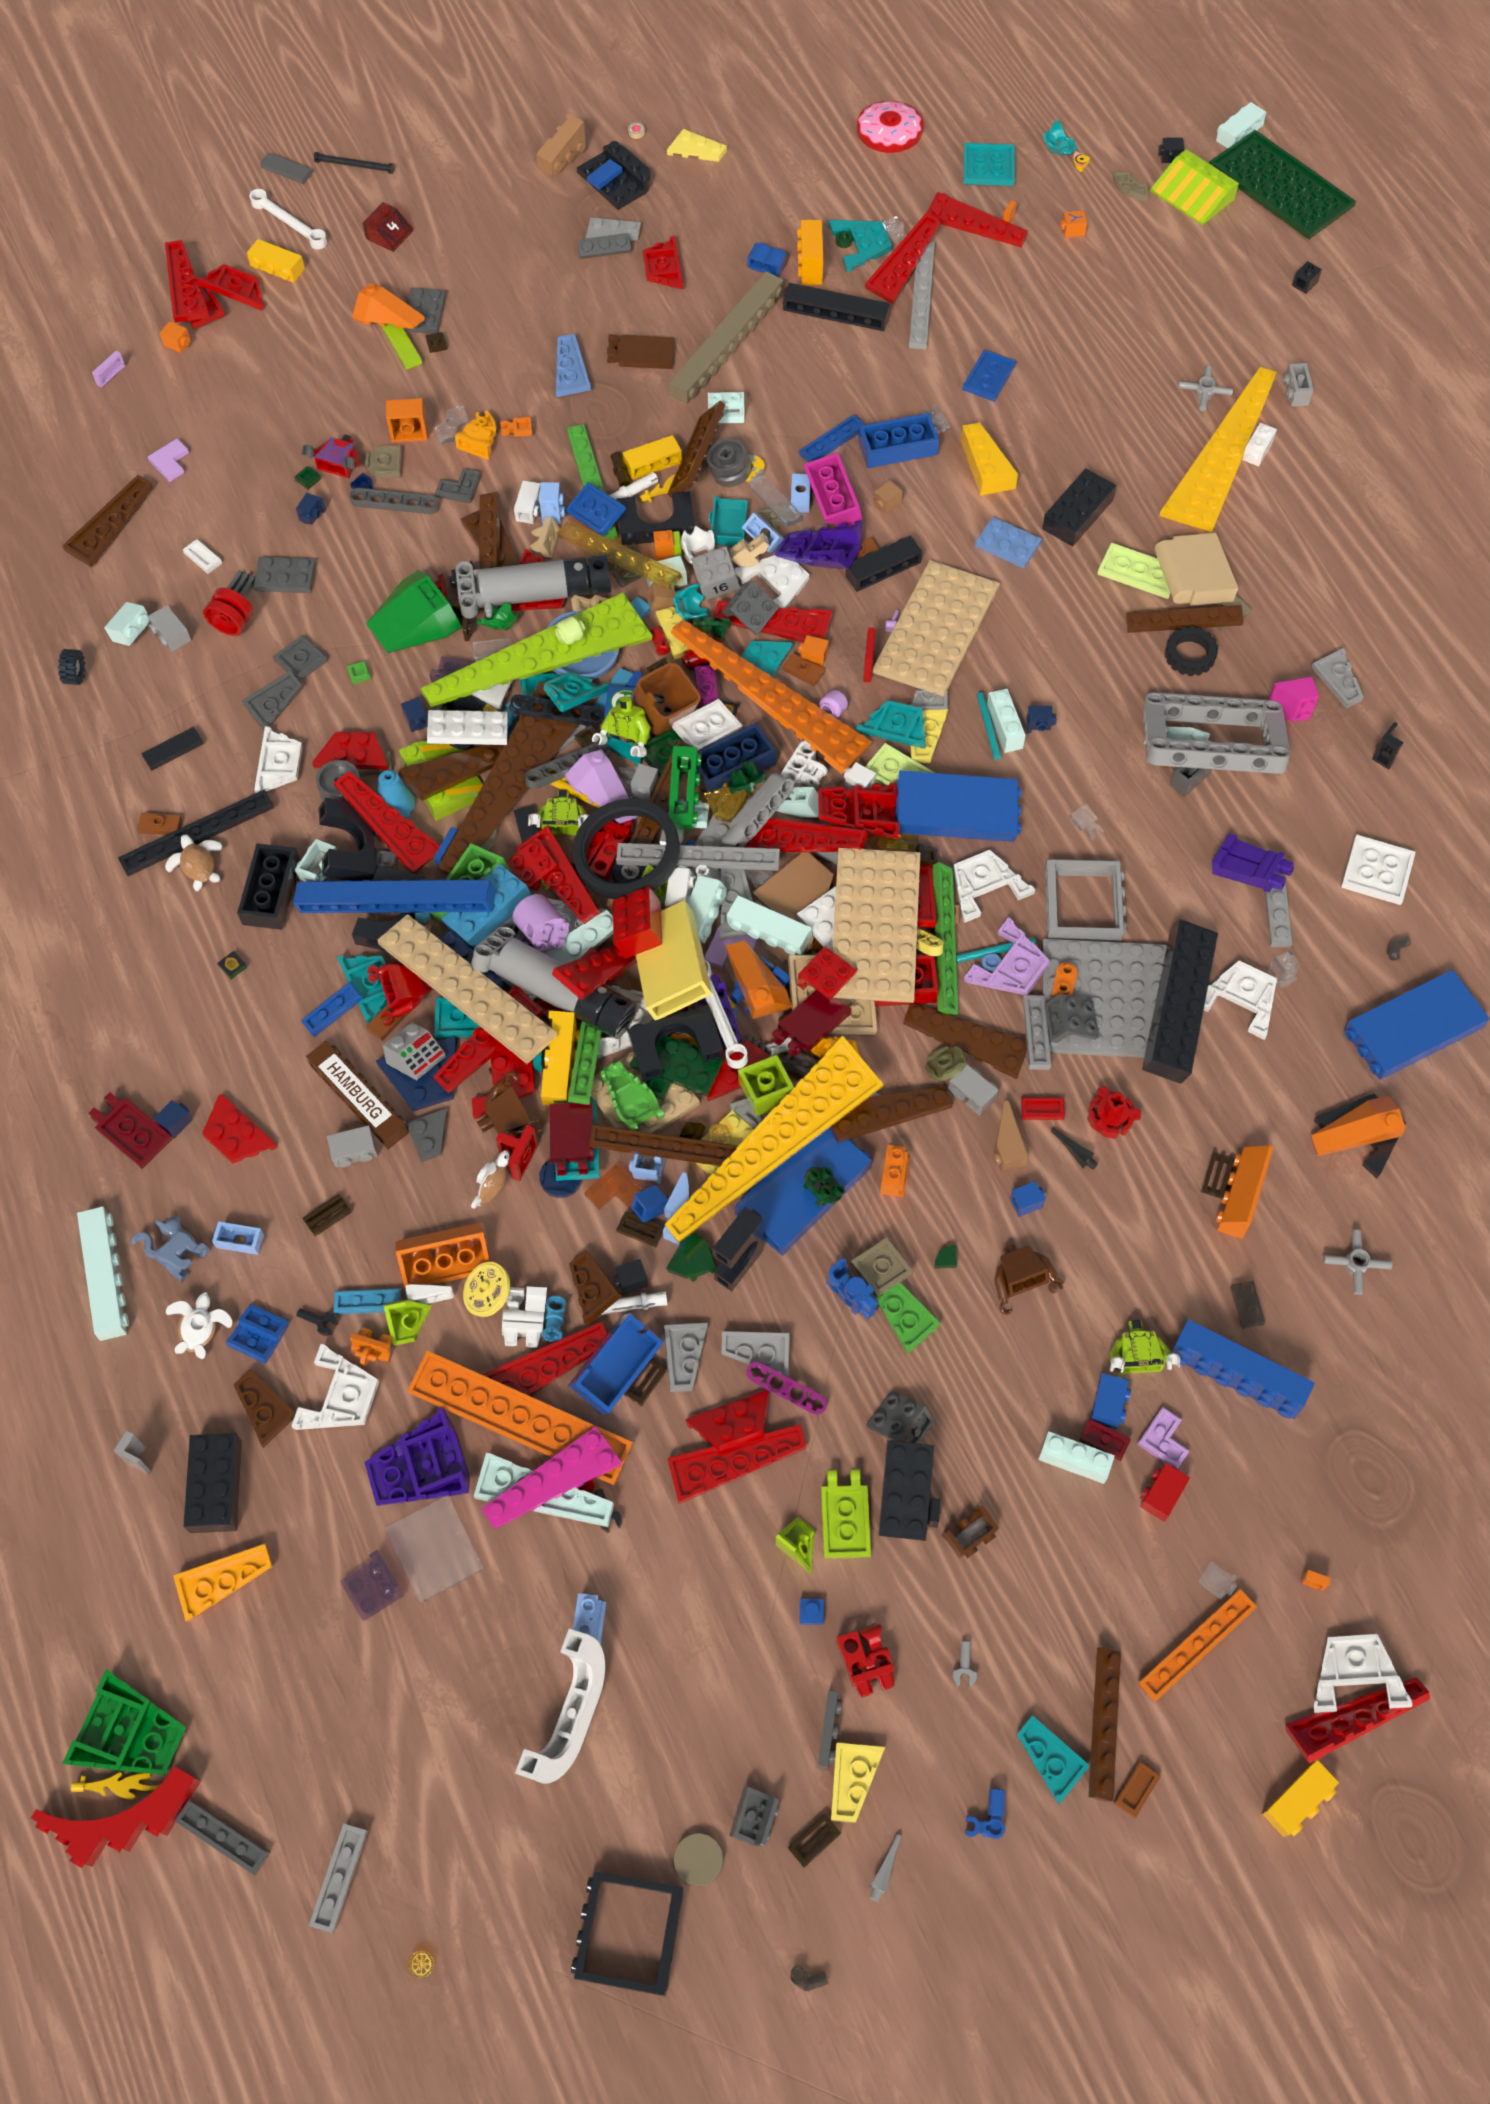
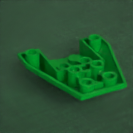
M420 570L403 579L366 623L387 653L444 639L462 628L449 602L430 577Z

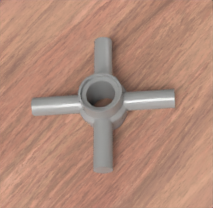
M1211 366L1205 367L1204 376L1200 378L1198 383L1179 381L1178 388L1196 391V396L1200 400V411L1207 409V402L1212 398L1213 394L1228 396L1233 394L1232 388L1215 386L1216 382L1211 377Z
M1353 1230V1251L1346 1257L1324 1255L1323 1263L1345 1265L1347 1272L1353 1275L1354 1294L1362 1295V1273L1366 1272L1368 1268L1391 1270L1392 1261L1370 1259L1369 1254L1362 1249L1361 1230ZM1353 1259L1359 1260L1362 1265H1357Z

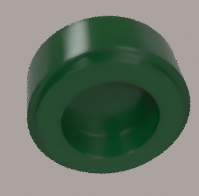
M847 231L838 232L835 236L836 245L840 248L850 247L852 245V234Z

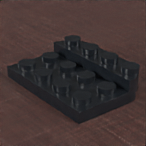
M612 141L610 144L603 146L601 154L578 166L577 173L587 181V177L609 159L620 165L622 173L603 188L598 190L592 186L619 210L649 191L651 174L649 168L627 148L619 145L617 141Z

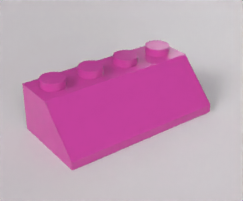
M838 453L803 464L826 523L837 526L838 524L846 523L847 526L854 525L855 521L862 520L858 501Z

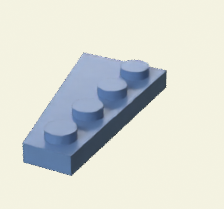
M575 334L558 337L556 397L591 391V385Z

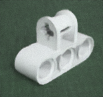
M806 740L799 744L781 772V775L792 779L794 787H799L802 783L817 789L820 785V780L823 776H826L828 770L823 764L815 761L816 752L810 748L811 745Z

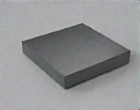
M303 635L273 656L274 661L287 673L291 671L299 682L328 661L327 657Z

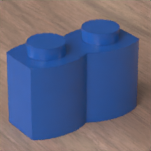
M755 243L747 257V267L758 272H768L777 277L780 276L787 263V253L778 248H770L763 243Z

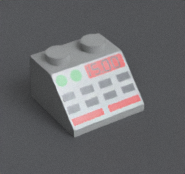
M411 1022L383 1044L386 1064L415 1080H418L446 1057L444 1051L429 1031L414 1022Z

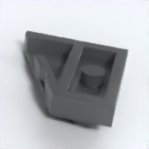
M446 1109L407 1123L421 1162L442 1155V1142L445 1135V1120L447 1118Z

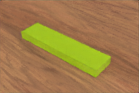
M394 324L381 326L406 370L422 364V359L403 328L395 327Z

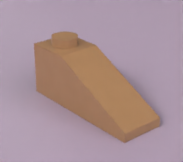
M1008 1100L1004 1101L996 1149L995 1153H993L994 1162L996 1165H999L1001 1172L1026 1166L1028 1155Z

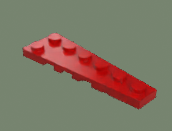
M613 946L555 967L552 975L582 1000L593 993L598 986L602 987L607 980L615 978L617 973H622L637 963L636 955L625 959L617 947Z

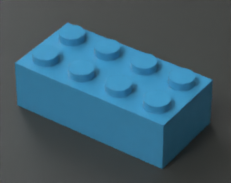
M501 864L484 878L490 880L496 890L492 912H448L441 919L448 931L452 929L473 951L490 932L513 915L516 906L523 899L532 895L527 885Z

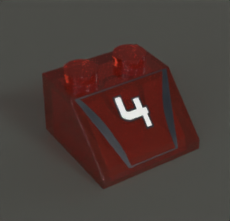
M384 202L363 222L366 239L392 252L413 232L412 226L398 209Z

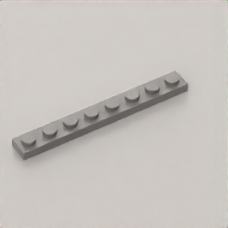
M930 241L915 268L909 348L927 349L935 241Z
M618 843L617 865L657 866L662 859L666 845ZM680 845V855L676 867L697 868L699 865H706L707 868L779 871L780 849Z

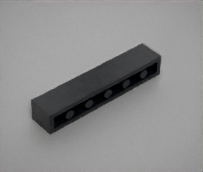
M788 283L783 297V311L885 331L890 316V303Z

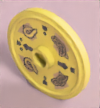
M485 1262L478 1265L469 1274L464 1285L463 1300L470 1313L479 1317H488L501 1309L507 1300L510 1290V1279L506 1269L497 1263Z

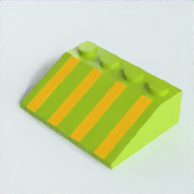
M1186 149L1172 161L1150 191L1203 226L1235 200L1239 183Z
M420 741L400 749L399 754L403 766L408 767L458 753L462 750L452 747L450 744ZM475 776L424 800L435 821L472 805L483 784L478 776Z

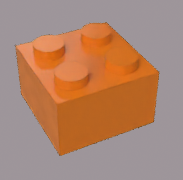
M422 398L386 400V419L391 442L428 440L427 419Z

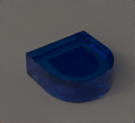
M364 473L350 483L352 489H373L372 479Z

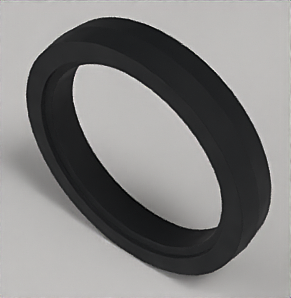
M635 798L612 801L596 809L581 824L573 843V859L581 879L595 893L614 900L648 886L652 891L658 889L672 875L680 855L678 832L668 814L654 803ZM625 816H641L657 823L665 833L666 846L662 859L650 873L635 881L614 883L601 879L591 871L587 859L588 848L595 834L604 825Z

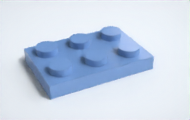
M992 517L975 541V547L1025 569L1041 545L1042 538Z

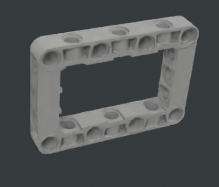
M1151 692L1146 695L1143 708L1146 756L1149 763L1159 766L1275 774L1286 772L1291 752L1281 703L1273 700ZM1166 721L1261 727L1264 746L1234 742L1217 743L1205 740H1174L1167 738L1168 726H1166Z

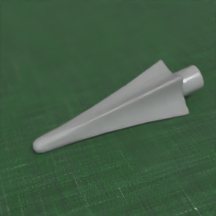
M898 1833L884 1862L870 1884L869 1888L873 1890L869 1898L873 1901L879 1902L881 1895H885L887 1892L894 1858L901 1840V1835Z

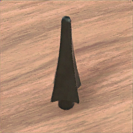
M1051 1129L1052 1133L1065 1145L1083 1169L1086 1165L1092 1170L1097 1167L1098 1163L1093 1159L1094 1153L1072 1141L1057 1129Z

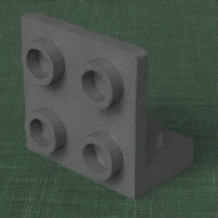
M750 581L741 586L722 613L726 617L735 615L751 632L757 635L777 611L779 605L754 581Z
M1059 994L1044 1004L1050 1042L1058 1043L1070 1034L1093 1040L1099 1038L1092 1001Z
M891 1391L866 1426L868 1429L893 1441L919 1443L935 1420L924 1405Z

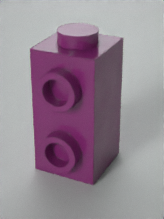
M710 665L695 666L696 689L701 697L698 703L700 709L718 699L715 670Z

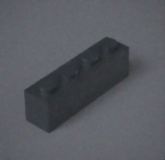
M910 535L854 560L850 568L846 569L845 577L855 591L858 592L920 564L922 550Z

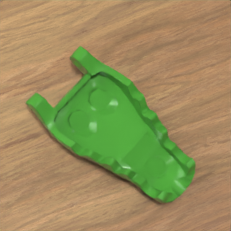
M621 1061L611 1063V1065L604 1067L600 1071L601 1077L608 1087L615 1112L629 1130L639 1131L637 1125L653 1116H656L658 1119L665 1116L652 1090L645 1083H641L637 1076L635 1077L631 1072L628 1073Z

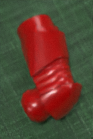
M654 628L651 630V641L656 646V654L659 656L666 655L670 650L666 636L661 628Z

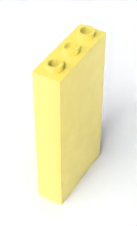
M685 900L661 911L662 945L636 955L645 1006L654 1020H659L712 994L695 916Z

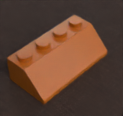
M1273 1146L1244 1147L1241 1154H1236L1233 1166H1236L1235 1173H1230L1227 1182L1231 1186L1229 1191L1225 1190L1221 1201L1225 1206L1223 1210H1219L1216 1222L1219 1223L1217 1231L1243 1239L1254 1216L1273 1152Z
M482 1222L395 1241L396 1255L405 1291V1285L407 1284L435 1285L466 1278L478 1265L490 1262Z

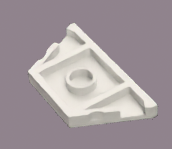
M265 726L254 788L255 793L264 789L269 791L298 780L303 749L301 742L289 739L282 733H275L270 727Z

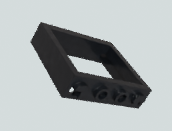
M594 1871L593 1877L588 1878L586 1893H590L588 1904L584 1903L581 1919L585 1920L584 1928L578 1931L576 1946L580 1947L578 1957L573 1958L571 1973L575 1974L574 1979L666 1997L684 1892L683 1887ZM601 1882L671 1894L656 1985L584 1972Z

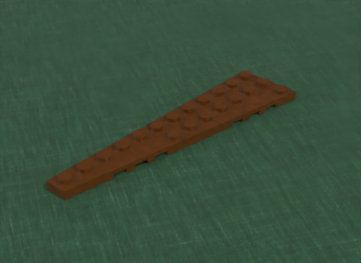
M540 681L532 697L551 699L544 691L545 683ZM539 704L532 705L535 711L543 710ZM557 707L552 708L554 714L562 713ZM578 710L571 711L572 716L576 718L581 717V713ZM521 715L507 740V745L501 751L437 868L438 871L449 875L470 843L481 848L508 812L512 810L529 789L525 784L527 771L550 762L567 739L579 727V724ZM531 777L529 779L531 781H535L537 777Z

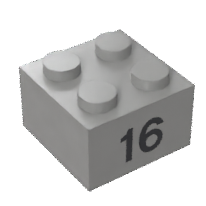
M726 546L691 558L701 592L705 596V601L740 589Z

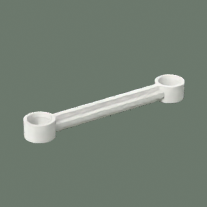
M255 189L250 192L249 197L254 208H264L309 239L312 248L322 249L327 245L326 235L323 230H313L270 201L263 189Z
M705 960L712 994L705 997L727 1048V1063L730 1067L739 1069L748 1062L747 1050L737 1042L710 979V964ZM734 1052L744 1054V1057L738 1061L729 1058Z

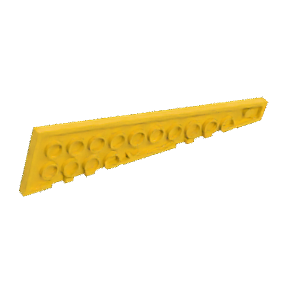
M1263 367L1257 370L1163 506L1159 516L1213 532L1242 461L1245 448L1251 439L1275 380L1276 371Z
M842 1036L825 1056L814 1065L810 1072L798 1082L796 1087L781 1100L780 1104L748 1135L732 1155L722 1163L715 1173L665 1223V1227L678 1243L881 1089L884 1084Z

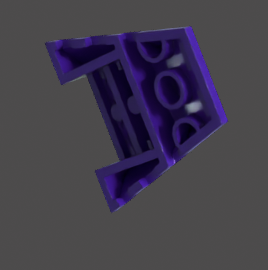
M862 520L855 521V525L847 526L846 523L838 524V528L828 529L827 526L820 527L817 532H812L809 529L788 533L777 548L775 556L811 566L849 569L861 550Z
M443 1407L436 1411L434 1416L429 1419L426 1418L419 1423L417 1428L402 1435L400 1440L392 1445H388L364 1462L377 1506L469 1493L470 1475L458 1434Z

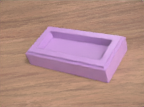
M115 351L92 372L96 385L100 388L125 367L120 352Z

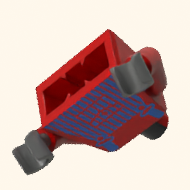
M344 435L341 440L329 438L326 443L317 448L311 445H303L302 455H308L310 459L314 457L317 470L349 479L352 469L354 470L360 466L359 454L355 451L354 444H352L353 439L349 435Z

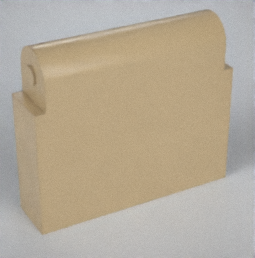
M1216 533L1174 536L1172 540H1164L1156 544L1154 551L1175 603H1190V606L1234 601L1238 586Z

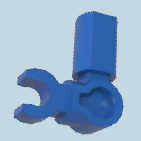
M989 1789L988 1816H991V1820L983 1819V1822H979L975 1817H966V1822L975 1824L973 1831H965L966 1836L974 1837L979 1833L983 1834V1837H989L994 1840L1002 1838L1005 1832L1004 1824L1001 1821V1818L1005 1817V1790Z

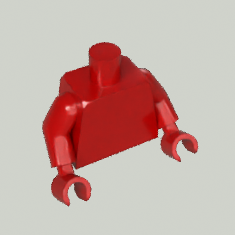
M401 962L382 965L379 969L376 966H370L367 970L368 974H371L368 976L369 981L375 982L380 977L389 1009L394 1010L393 1012L383 1011L381 1013V1019L390 1017L389 1020L384 1022V1026H390L393 1023V1018H400L420 1005L421 999L426 993H429L432 989L430 985Z

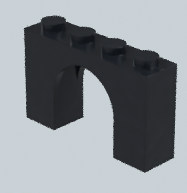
M690 491L672 493L673 514L667 521L660 524L646 523L639 518L635 497L617 499L618 502L626 507V510L618 518L622 546L653 543V532L679 531L680 538H682L684 530L689 535H692L695 524Z
M325 798L318 808L319 825L339 828L351 834L357 842L358 852L328 849L322 858L323 876L350 881H371L378 868L375 865V832L349 802Z
M378 866L372 881H401L403 879L420 881L425 879V877ZM401 913L397 918L387 922H378L358 917L352 932L354 943L386 951L378 944V939L407 914L416 920L415 913Z
M708 1005L696 1006L686 1012H676L669 1017L659 1020L653 1019L645 1024H635L627 1029L629 1042L643 1082L663 1076L662 1066L656 1049L660 1040L671 1033L680 1032L691 1036L698 1045L703 1063L724 1058L723 1046Z
M744 1207L713 1247V1257L721 1261L714 1271V1280L731 1292L763 1252V1219L757 1211L753 1209L750 1211Z

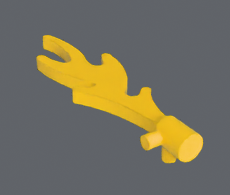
M675 474L666 480L663 488H660V484H657L651 492L645 490V493L639 496L640 501L643 503L648 500L651 503V497L667 494Z
M119 1772L108 1779L93 1783H85L86 1776H81L80 1782H72L71 1792L91 1790L105 1797L104 1788L108 1787L119 1797L135 1800L136 1796L129 1792L131 1789L154 1791L160 1785L146 1786L139 1784L141 1780L151 1778V1775L147 1773L129 1776L118 1781L123 1776Z

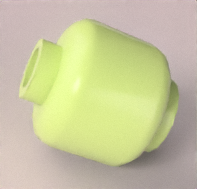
M570 616L557 623L555 634L560 643L571 645L583 638L585 627L580 619L577 620L575 617Z

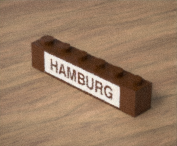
M326 1041L306 1055L309 1065L364 1125L370 1126L371 1132L389 1150L408 1134L405 1127L407 1125L406 1121L401 1115L396 1116L393 1113V1107L387 1101L383 1102L379 1098V1092L374 1087L370 1088L366 1084L367 1080L360 1072L358 1074L355 1073L353 1070L354 1066L348 1059L343 1060L340 1057L341 1053L335 1045L330 1046Z

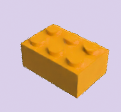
M801 220V228H797V238L801 239L797 241V252H801L798 253V265H801L798 266V277H801L802 285H822V220Z

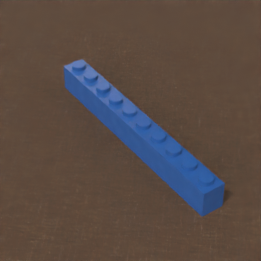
M405 879L401 881L345 880L339 882L331 880L314 882L309 880L297 883L293 904L300 913L492 912L496 890L490 880L440 879L433 881L421 879L420 881Z

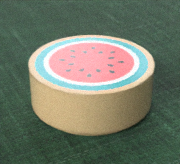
M638 122L632 123L628 127V134L633 139H640L645 135V127Z

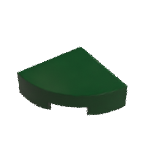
M955 1245L943 1248L935 1259L934 1269L956 1268Z

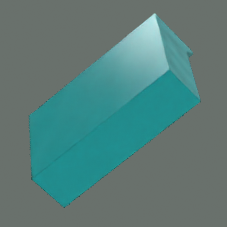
M714 496L713 513L709 512L708 522H712L711 530L714 534L715 545L734 546L743 538L745 539L746 531L742 526L747 521L748 500L720 499Z

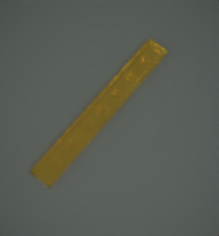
M567 520L557 532L559 538L597 556L607 555L608 561L669 590H672L682 577L680 572L570 520Z

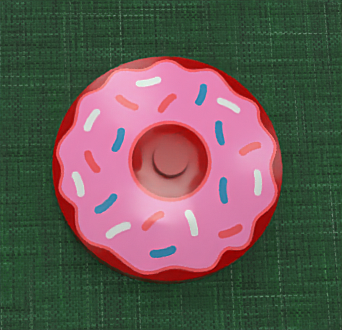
M899 101L873 103L867 106L857 119L858 137L866 146L879 152L896 153L908 150L918 143L923 133V120L919 112L912 106Z

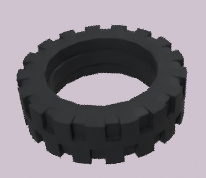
M1190 626L1189 628L1181 627L1179 631L1177 629L1173 632V635L1169 636L1165 648L1166 662L1172 666L1171 668L1174 671L1177 670L1182 675L1184 673L1188 674V676H1193L1194 674H1197V676L1202 675L1203 672H1208L1215 663L1218 654L1216 639L1212 638L1211 633L1205 632L1203 628L1199 627L1197 629L1195 626ZM1183 642H1194L1205 649L1207 656L1198 661H1190L1178 654L1176 646Z

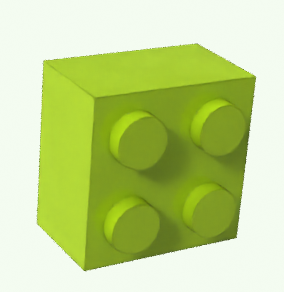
M777 1055L738 1070L739 1084L756 1116L773 1110L794 1089Z

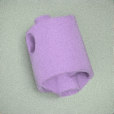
M542 894L530 895L523 899L513 912L515 925L535 949L542 952L554 948L560 949L564 946V940L569 931V924Z

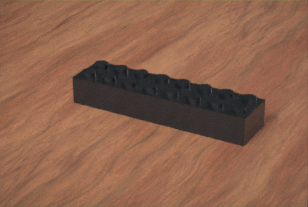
M1182 919L1170 930L1142 1067L1143 1071L1180 1084L1192 1074L1218 937L1217 932Z

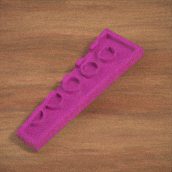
M595 1426L481 1508V1510L496 1530L525 1515L527 1512L541 1507L547 1501L553 1498L556 1499L562 1496L563 1493L573 1488H578L584 1485L585 1482L621 1466L622 1462Z

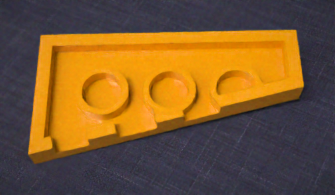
M263 1544L173 1575L185 1621H190L271 1569L273 1566L267 1545Z

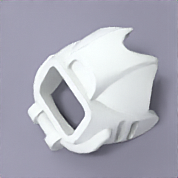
M695 526L692 535L687 534L684 530L681 546L685 553L684 557L690 564H692L691 558H694L692 554L702 550H707L708 552L716 550L712 530L707 532Z

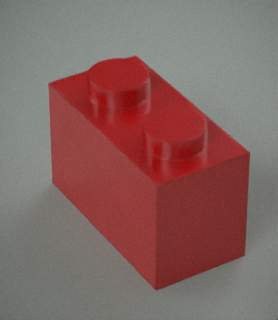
M1167 1463L1162 1469L1159 1467L1156 1469L1151 1478L1155 1481L1151 1488L1146 1486L1140 1497L1144 1500L1140 1507L1164 1522L1190 1480L1189 1476Z

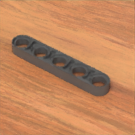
M355 488L350 492L351 503L356 507L422 514H434L439 510L438 499L432 495ZM357 495L363 496V498L360 500L354 499V497ZM375 497H380V498H381L380 501H377V502L372 501V499L375 498ZM392 499L399 500L397 503H390ZM410 501H417L415 505L408 504ZM430 502L435 503L433 507L426 506Z
M596 742L527 771L525 784L531 789H538L565 778V774L572 767H565L563 764L570 763L574 765L584 754L600 749L604 750V754L609 758L610 747L607 743L599 745V742ZM553 770L556 773L548 774L546 771ZM537 777L539 780L531 781L529 778Z

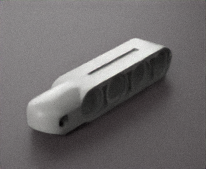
M773 773L733 819L730 829L721 839V846L736 847L739 844L738 847L743 848L791 794L794 788L793 780L779 773Z

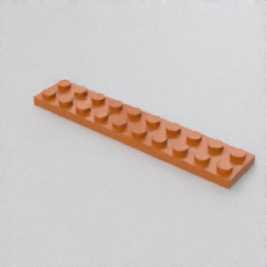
M426 1351L407 1390V1393L440 1408L443 1407L453 1414L551 1458L595 1427V1425L430 1351ZM596 1426L622 1462L621 1466L598 1477V1479L614 1486L633 1442Z

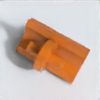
M361 1328L358 1334L352 1333L350 1337L352 1341L351 1351L355 1352V1356L361 1357L360 1363L366 1366L370 1360L376 1362L377 1359L389 1362L391 1359V1336L382 1334L378 1340L372 1339L373 1332L367 1328Z

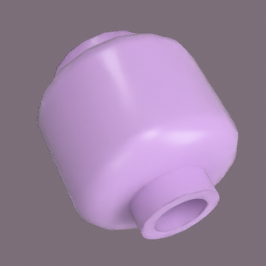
M837 690L829 691L819 702V708L835 718H838L848 707L847 698Z

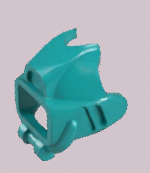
M1055 121L1051 129L1043 134L1046 146L1051 153L1063 156L1072 154L1077 150L1074 138L1070 139L1065 135L1060 121Z
M694 584L684 590H678L675 593V598L672 599V603L675 605V613L679 614L685 621L708 617L707 612L709 609L700 607V603L705 599V596L699 594L696 590L700 587V584ZM680 600H681V603H682V606H683L684 613H683V611H682V609H681V606H680Z

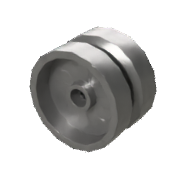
M727 438L716 442L710 447L707 454V462L716 483L724 487H733L743 483L749 477L751 463L742 442L737 439Z
M335 760L328 762L320 768L316 776V784L322 802L325 798L347 801L335 788L334 782L348 771L360 779L359 771L354 764L344 760Z

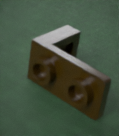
M458 599L447 600L456 617L463 618L464 639L469 641V634H472L470 618H465L462 615Z

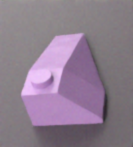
M602 749L584 754L565 774V778L577 793L586 795L588 801L592 804L595 802L599 806H603L612 801L629 798L612 763ZM625 816L615 820L623 823L635 819L637 816Z

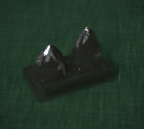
M1254 1281L1232 1284L1230 1289L1242 1329L1264 1325L1265 1319Z

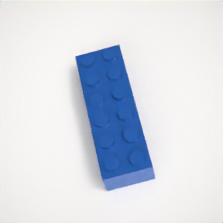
M1189 1319L1172 1349V1353L1180 1356V1365H1187L1193 1368L1199 1375H1207L1215 1379V1382L1221 1386H1229L1235 1389L1243 1397L1249 1396L1257 1400L1259 1405L1266 1408L1270 1407L1278 1411V1414L1285 1418H1296L1305 1406L1315 1382Z

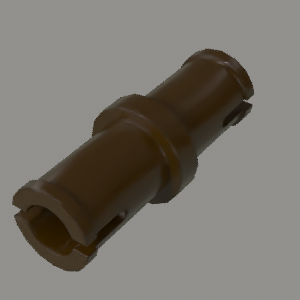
M620 452L612 453L610 458L614 467L613 473L617 476L619 487H626L630 485L627 466L624 464Z

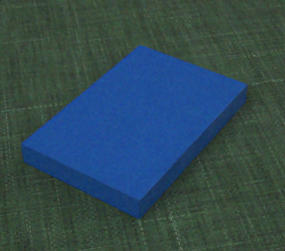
M984 349L964 382L962 390L995 402L1016 367L1017 361Z
M587 482L565 511L604 537L626 510V507Z

